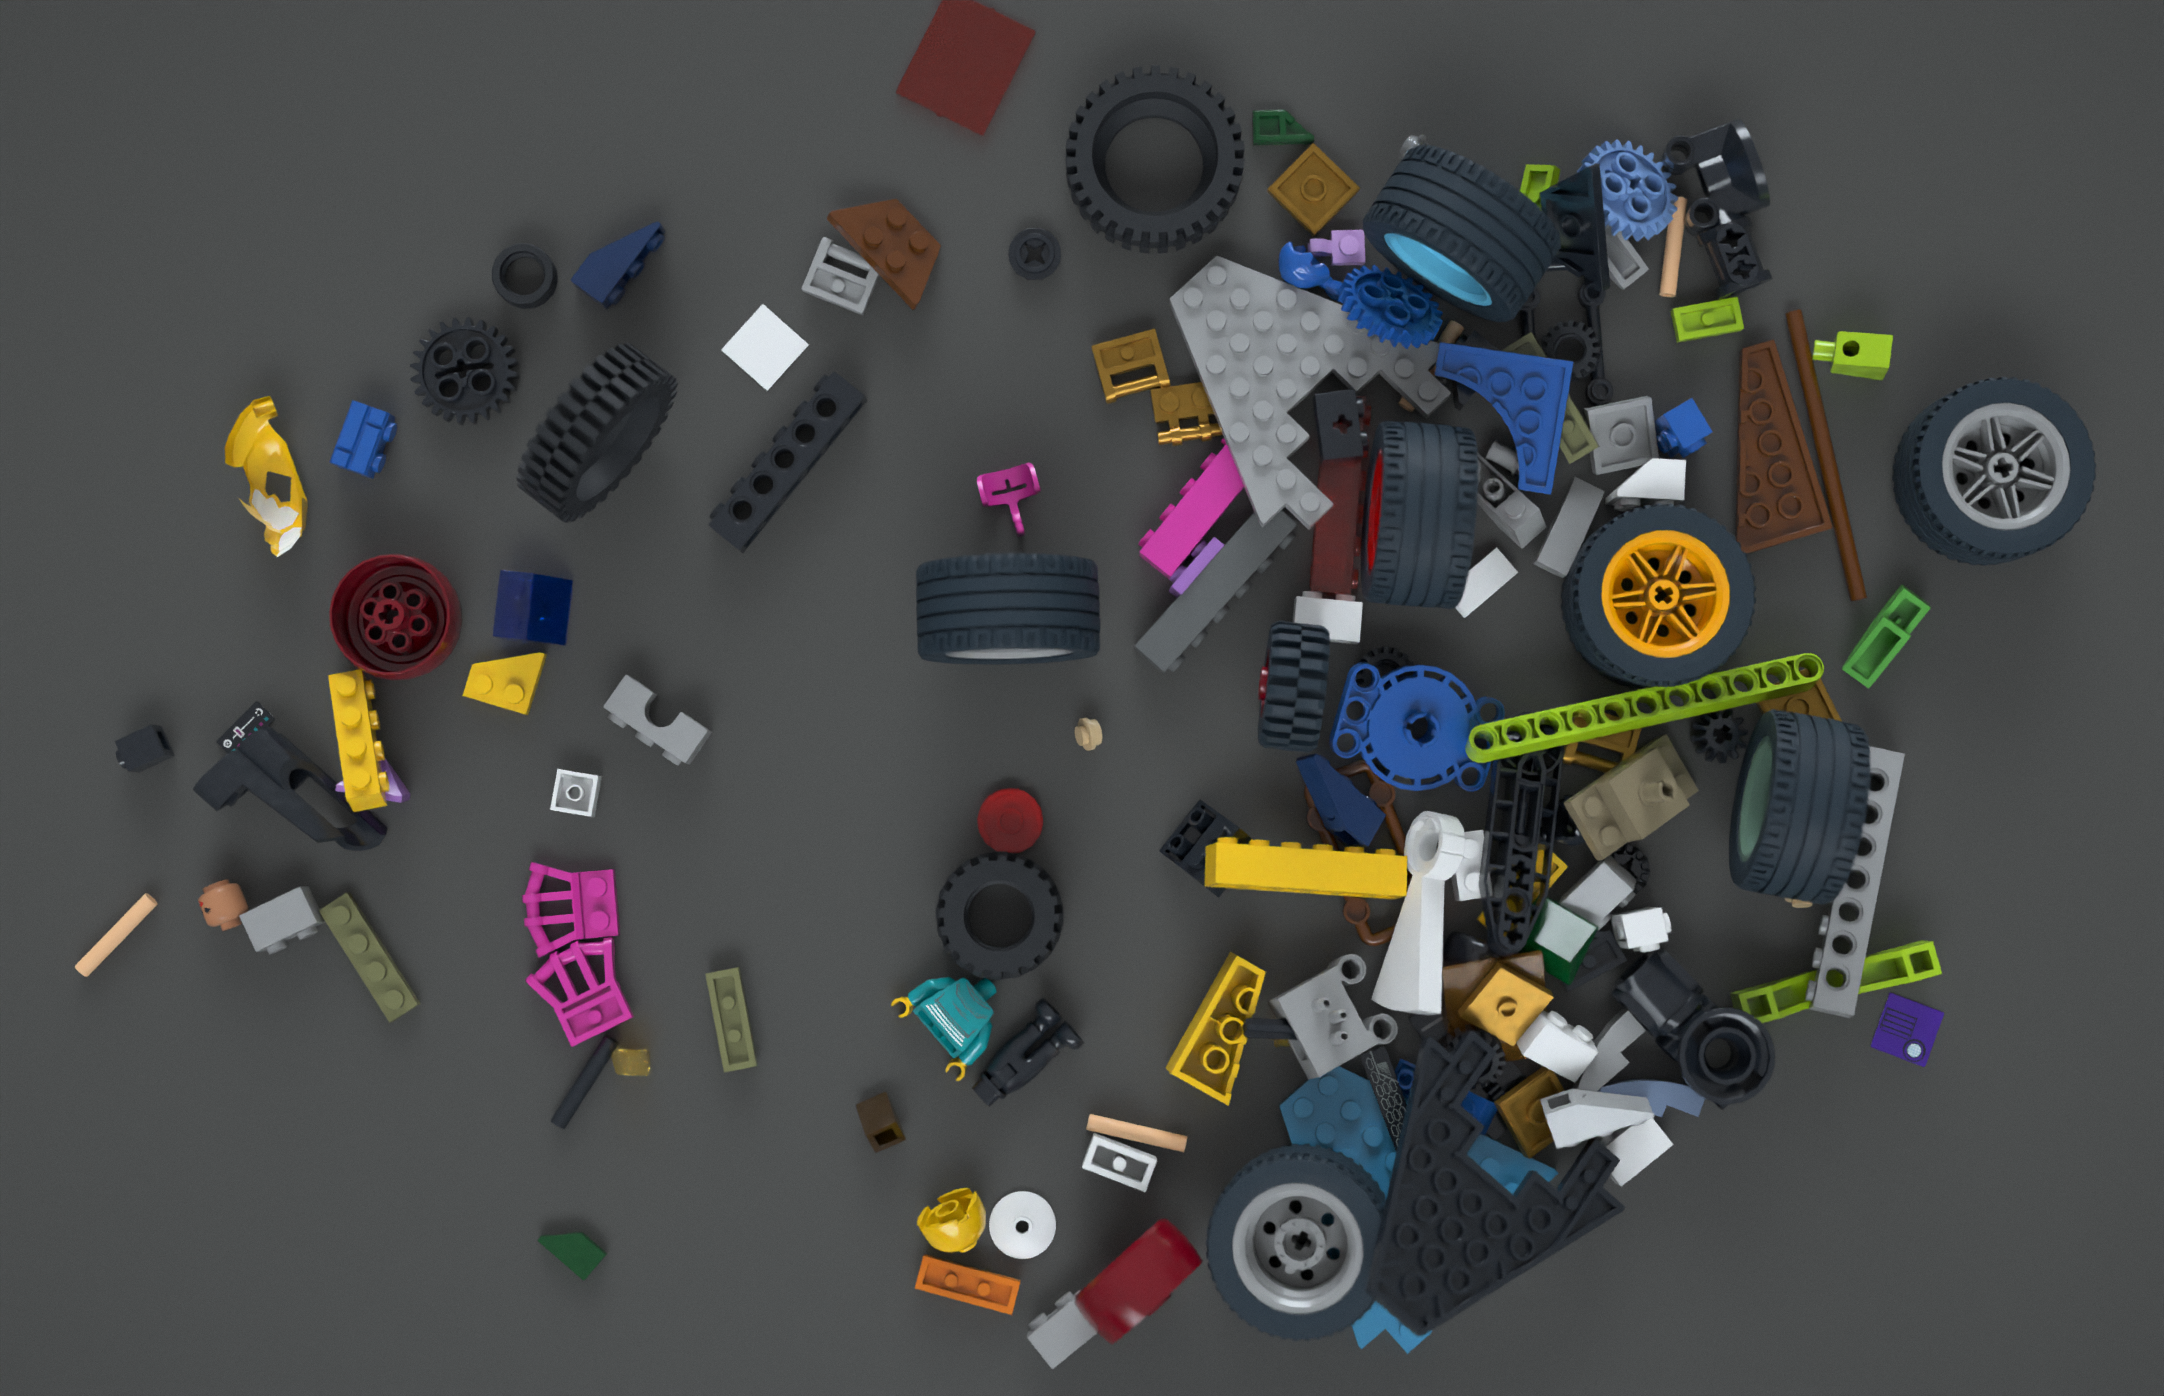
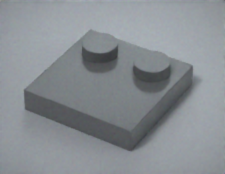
M1643 396L1584 409L1585 422L1600 446L1590 452L1593 474L1599 475L1644 465L1652 458L1659 459L1651 397Z

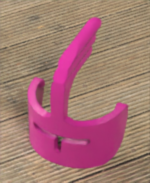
M1025 463L1006 470L978 476L977 485L983 507L1009 505L1017 537L1024 536L1025 530L1017 503L1022 499L1041 492L1033 464ZM1005 480H1009L1011 488L1024 484L1027 485L1025 488L1016 491L992 495L993 492L1007 489Z

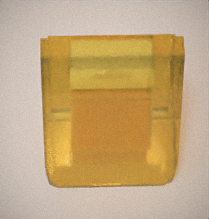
M617 1049L612 1052L613 1065L618 1075H649V1050Z

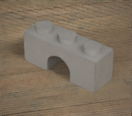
M626 674L603 706V708L610 712L607 718L622 728H625L627 724L638 731L635 734L637 739L650 747L656 743L665 749L662 755L677 766H679L681 761L690 765L712 732L683 712H680L670 725L657 727L652 722L649 712L652 703L658 695Z

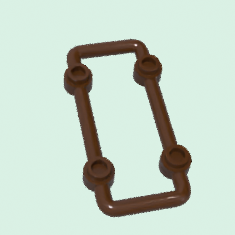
M1363 759L1335 769L1340 775L1348 778L1363 772L1367 773L1371 783L1368 797L1372 798L1377 803V807H1380L1381 811L1386 814L1384 819L1399 856H1404L1406 837L1393 806L1396 796L1393 785L1386 783L1374 774ZM1305 785L1304 796L1309 807L1306 816L1307 824L1313 830L1318 831L1323 844L1332 845L1333 851H1340L1335 837L1326 830L1309 790ZM1407 868V878H1408V879H1407V891H1408V888H1409V885H1410V882H1411V879H1412V876H1413V875L1408 871V868ZM1343 896L1346 902L1342 910L1343 916L1346 921L1355 925L1359 938L1363 943L1373 947L1391 941L1396 925L1372 933L1367 922L1370 915L1368 903L1358 897Z

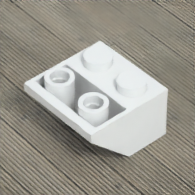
M1652 458L1605 498V505H1614L1615 511L1628 512L1634 509V507H1644L1646 505L1674 504L1676 506L1684 501L1686 460Z

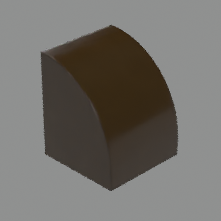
M886 1092L855 1105L865 1136L875 1153L906 1140L899 1118Z

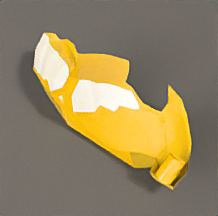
M267 396L253 400L239 415L225 445V463L232 467L244 468L250 484L249 502L251 506L245 504L241 499L239 500L251 515L266 525L264 532L265 541L271 545L270 551L278 557L290 550L297 540L302 537V533L306 528L308 501L287 444L270 424V420L277 417L278 413L272 398ZM267 472L291 477L290 501L281 502L275 494L268 496L265 490Z

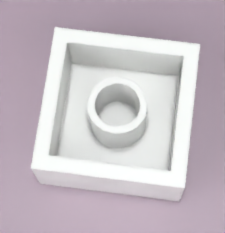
M557 769L550 810L595 817L602 776Z

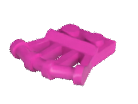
M531 862L529 870L532 872L525 895H522V902L526 903L527 918H524V927H528L538 949L535 951L539 958L577 939L620 935L615 869L570 873ZM544 875L562 879L571 884V891L539 893ZM572 899L573 914L540 917L539 902ZM574 922L573 932L553 942H549L542 925Z
M605 937L603 941L580 943L576 941L570 944L571 948L561 953L555 951L549 954L550 958L535 974L531 973L525 979L554 1008L571 1047L634 1017L620 988L621 986L616 979L613 937ZM604 954L605 983L599 984L587 959L589 955ZM575 960L590 990L578 995L565 966ZM555 971L569 999L566 1002H562L544 984Z

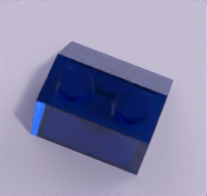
M500 570L493 637L502 640L566 646L573 580L534 573Z

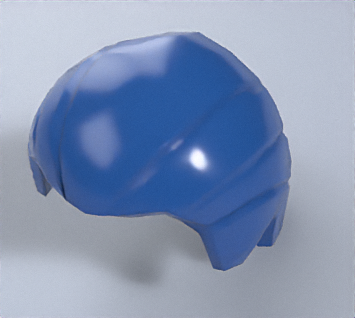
M1287 242L1281 248L1278 260L1282 279L1286 283L1300 289H1309L1319 285L1331 299L1338 301L1340 296L1338 291L1342 282L1332 280L1329 268L1324 263L1320 264L1311 252H1305L1306 248L1304 245L1293 246L1292 242Z

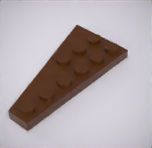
M1774 339L1743 348L1739 351L1737 543L1740 542L1742 552L1749 554L1833 528Z

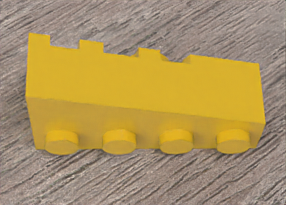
M1231 951L1165 1067L1172 1075L1228 1106L1232 1096L1231 1091L1234 1080L1237 1078L1239 1071V1062L1244 1044L1246 1045L1247 1038L1244 1037L1242 1031L1244 1019L1252 1018V1015L1255 1013L1266 973L1261 968Z

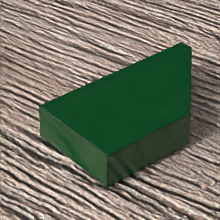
M1286 109L1253 110V145L1314 143V135L1307 132Z
M583 1232L542 1235L537 1240L583 1281L586 1280L607 1255L601 1247Z

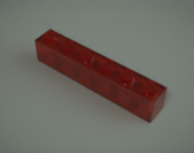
M1356 395V398H1362L1364 417L1359 418L1360 431H1364V425H1370L1371 406H1366V396ZM1339 419L1333 428L1339 429L1340 434H1344L1349 425H1343L1342 419ZM1368 450L1363 451L1364 455L1362 458H1367ZM1319 456L1317 488L1333 503V507L1314 525L1309 591L1336 596L1337 594L1350 595L1351 589H1357L1359 571L1353 569L1354 556H1360L1361 537L1356 536V524H1362L1364 504H1358L1359 491H1365L1366 471H1361V460L1321 465Z

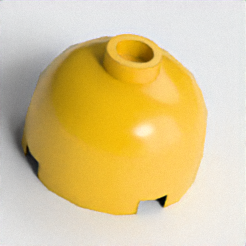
M970 1188L956 1189L937 1198L941 1204L932 1210L929 1205L923 1209L918 1216L917 1225L931 1246L939 1251H959L963 1253L971 1250L976 1245L986 1226V1211L976 1191L972 1193Z

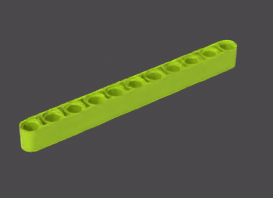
M1804 653L1708 674L1703 678L1683 685L1649 687L1481 724L1471 731L1465 745V752L1472 761L1485 763L1811 690L1823 675L1824 664L1817 655ZM1798 668L1808 669L1812 674V678L1802 676ZM1766 675L1776 676L1780 681V685L1771 684L1767 680ZM1734 682L1744 683L1748 688V692H1741L1736 689ZM1702 689L1712 690L1716 695V699L1706 698L1702 693ZM1669 696L1680 697L1684 706L1674 705L1671 703ZM1637 703L1647 704L1650 706L1652 713L1641 712L1637 707ZM1604 711H1615L1620 720L1613 721L1608 719ZM1572 718H1583L1587 723V727H1577L1572 722ZM1539 725H1550L1553 727L1555 734H1544L1540 730ZM1507 732H1518L1522 736L1523 741H1511L1507 736ZM1477 738L1485 739L1489 742L1490 748L1480 749L1475 745L1474 740Z

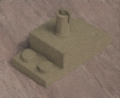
M1663 734L1654 738L1563 804L1595 859L1603 860L1627 842L1644 839L1690 805L1687 799L1699 790L1668 736Z

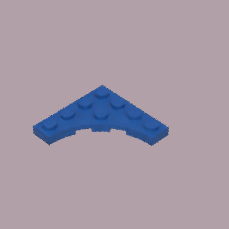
M1440 342L1435 376L1460 382L1478 392L1492 404L1508 426L1516 446L1519 462L1518 490L1551 495L1574 361Z

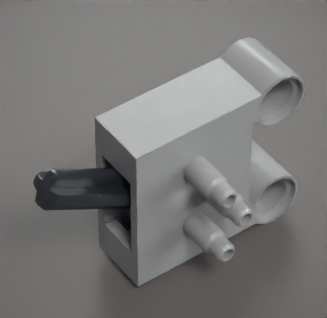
M1348 954L1333 959L1327 969L1268 1001L1276 1019L1246 1018L1244 1019L1242 1031L1246 1038L1288 1040L1307 1078L1313 1079L1326 1074L1373 1046L1392 1042L1398 1033V1026L1394 1018L1388 1014H1378L1363 1020L1360 1019L1344 987L1359 983L1366 974V965L1361 957L1355 954ZM1343 963L1348 964L1351 969L1349 979L1342 973ZM1375 1022L1379 1023L1382 1027L1381 1038L1374 1034L1373 1026Z

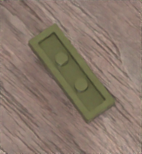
M740 967L706 973L724 1073L758 1066Z

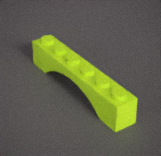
M1921 940L1866 955L1858 994L1907 984L1942 974L1933 941ZM1817 969L1731 992L1730 996L1733 1007L1753 1015L1761 1023L1780 1019L1808 1009L1811 1001L1805 1000L1809 980L1815 981ZM1829 970L1826 973V981L1830 986L1836 988L1842 986L1843 977L1838 971Z

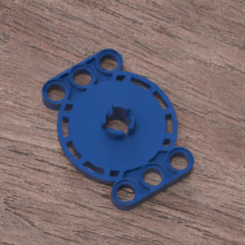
M1360 662L1353 665L1347 674L1330 733L1329 745L1335 754L1343 758L1354 757L1360 752L1363 760L1374 774L1386 783L1400 789L1413 791L1434 789L1454 779L1458 787L1474 792L1484 785L1491 761L1485 763L1472 761L1465 752L1466 742L1471 731L1476 726L1504 720L1505 709L1500 701L1492 697L1484 696L1475 701L1473 695L1462 681L1452 673L1435 666L1422 664L1402 666L1380 677L1376 667ZM1362 669H1369L1372 673V681L1366 687H1359L1355 680L1357 672ZM1424 670L1437 672L1444 676L1436 680L1429 676H1424ZM1414 671V674L1411 676H1404L1399 679L1395 677L1405 672ZM1453 681L1458 685L1464 696L1459 697L1456 691L1448 686L1449 683ZM1353 701H1359L1363 706V713L1357 719H1350L1346 713L1348 704ZM1469 703L1470 707L1466 709L1465 705ZM1487 703H1493L1496 707L1495 717L1490 721H1483L1480 716L1482 706ZM1425 717L1428 724L1426 733L1421 738L1413 739L1411 730L1406 728L1407 723L1413 724L1416 719ZM1344 733H1350L1354 739V744L1348 751H1340L1337 746L1339 736ZM1488 741L1485 749L1490 748V744ZM1376 758L1386 768L1385 775L1376 768L1371 761L1372 759ZM1450 767L1451 772L1447 774L1446 770ZM1468 767H1475L1478 773L1476 781L1473 784L1465 785L1461 778L1462 772ZM1396 774L1404 778H1410L1412 784L1400 783L1393 780ZM1436 775L1440 777V779L1431 783L1421 784V779L1431 778Z

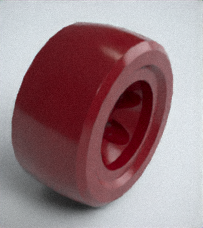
M402 554L379 555L364 560L350 569L340 580L332 596L329 610L330 628L334 640L344 656L358 669L374 677L388 680L413 679L428 674L442 665L453 652L462 628V607L457 592L447 577L432 564L417 557ZM396 588V596L392 599L386 598V591ZM413 594H418L420 603L415 607L410 606L408 602L409 597ZM376 603L373 615H370L371 608L373 604ZM391 609L398 610V616L393 618L394 623L389 624L390 621L387 620L388 612ZM418 618H422L425 622V627L421 631H416L413 628V622ZM374 627H380L382 630V636L377 640L372 634ZM398 635H403L406 639L405 645L401 648H397L394 644V639Z
M1159 1219L1075 1296L1074 1304L1089 1325L1101 1337L1113 1345L1146 1315L1150 1317L1172 1296L1171 1292L1201 1265L1203 1260L1191 1242L1168 1219Z

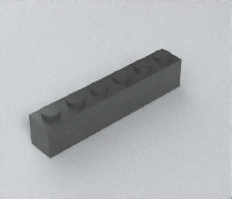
M1281 510L1262 527L1254 512L1183 594L1172 603L1137 642L1134 649L1163 675L1168 669L1174 673L1186 660L1182 653L1190 644L1196 648L1209 634L1204 630L1212 620L1218 624L1229 612L1230 608L1226 604L1234 595L1240 599L1253 585L1248 581L1256 571L1262 575L1273 563L1274 559L1270 555L1279 546L1284 550L1297 536L1292 532L1297 523Z

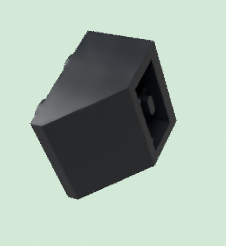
M1200 799L1159 852L1205 887L1206 846L1216 843L1217 838L1220 837L1237 838V844L1249 845V840L1253 839L1241 828ZM1205 887L1218 898L1226 889L1220 887Z

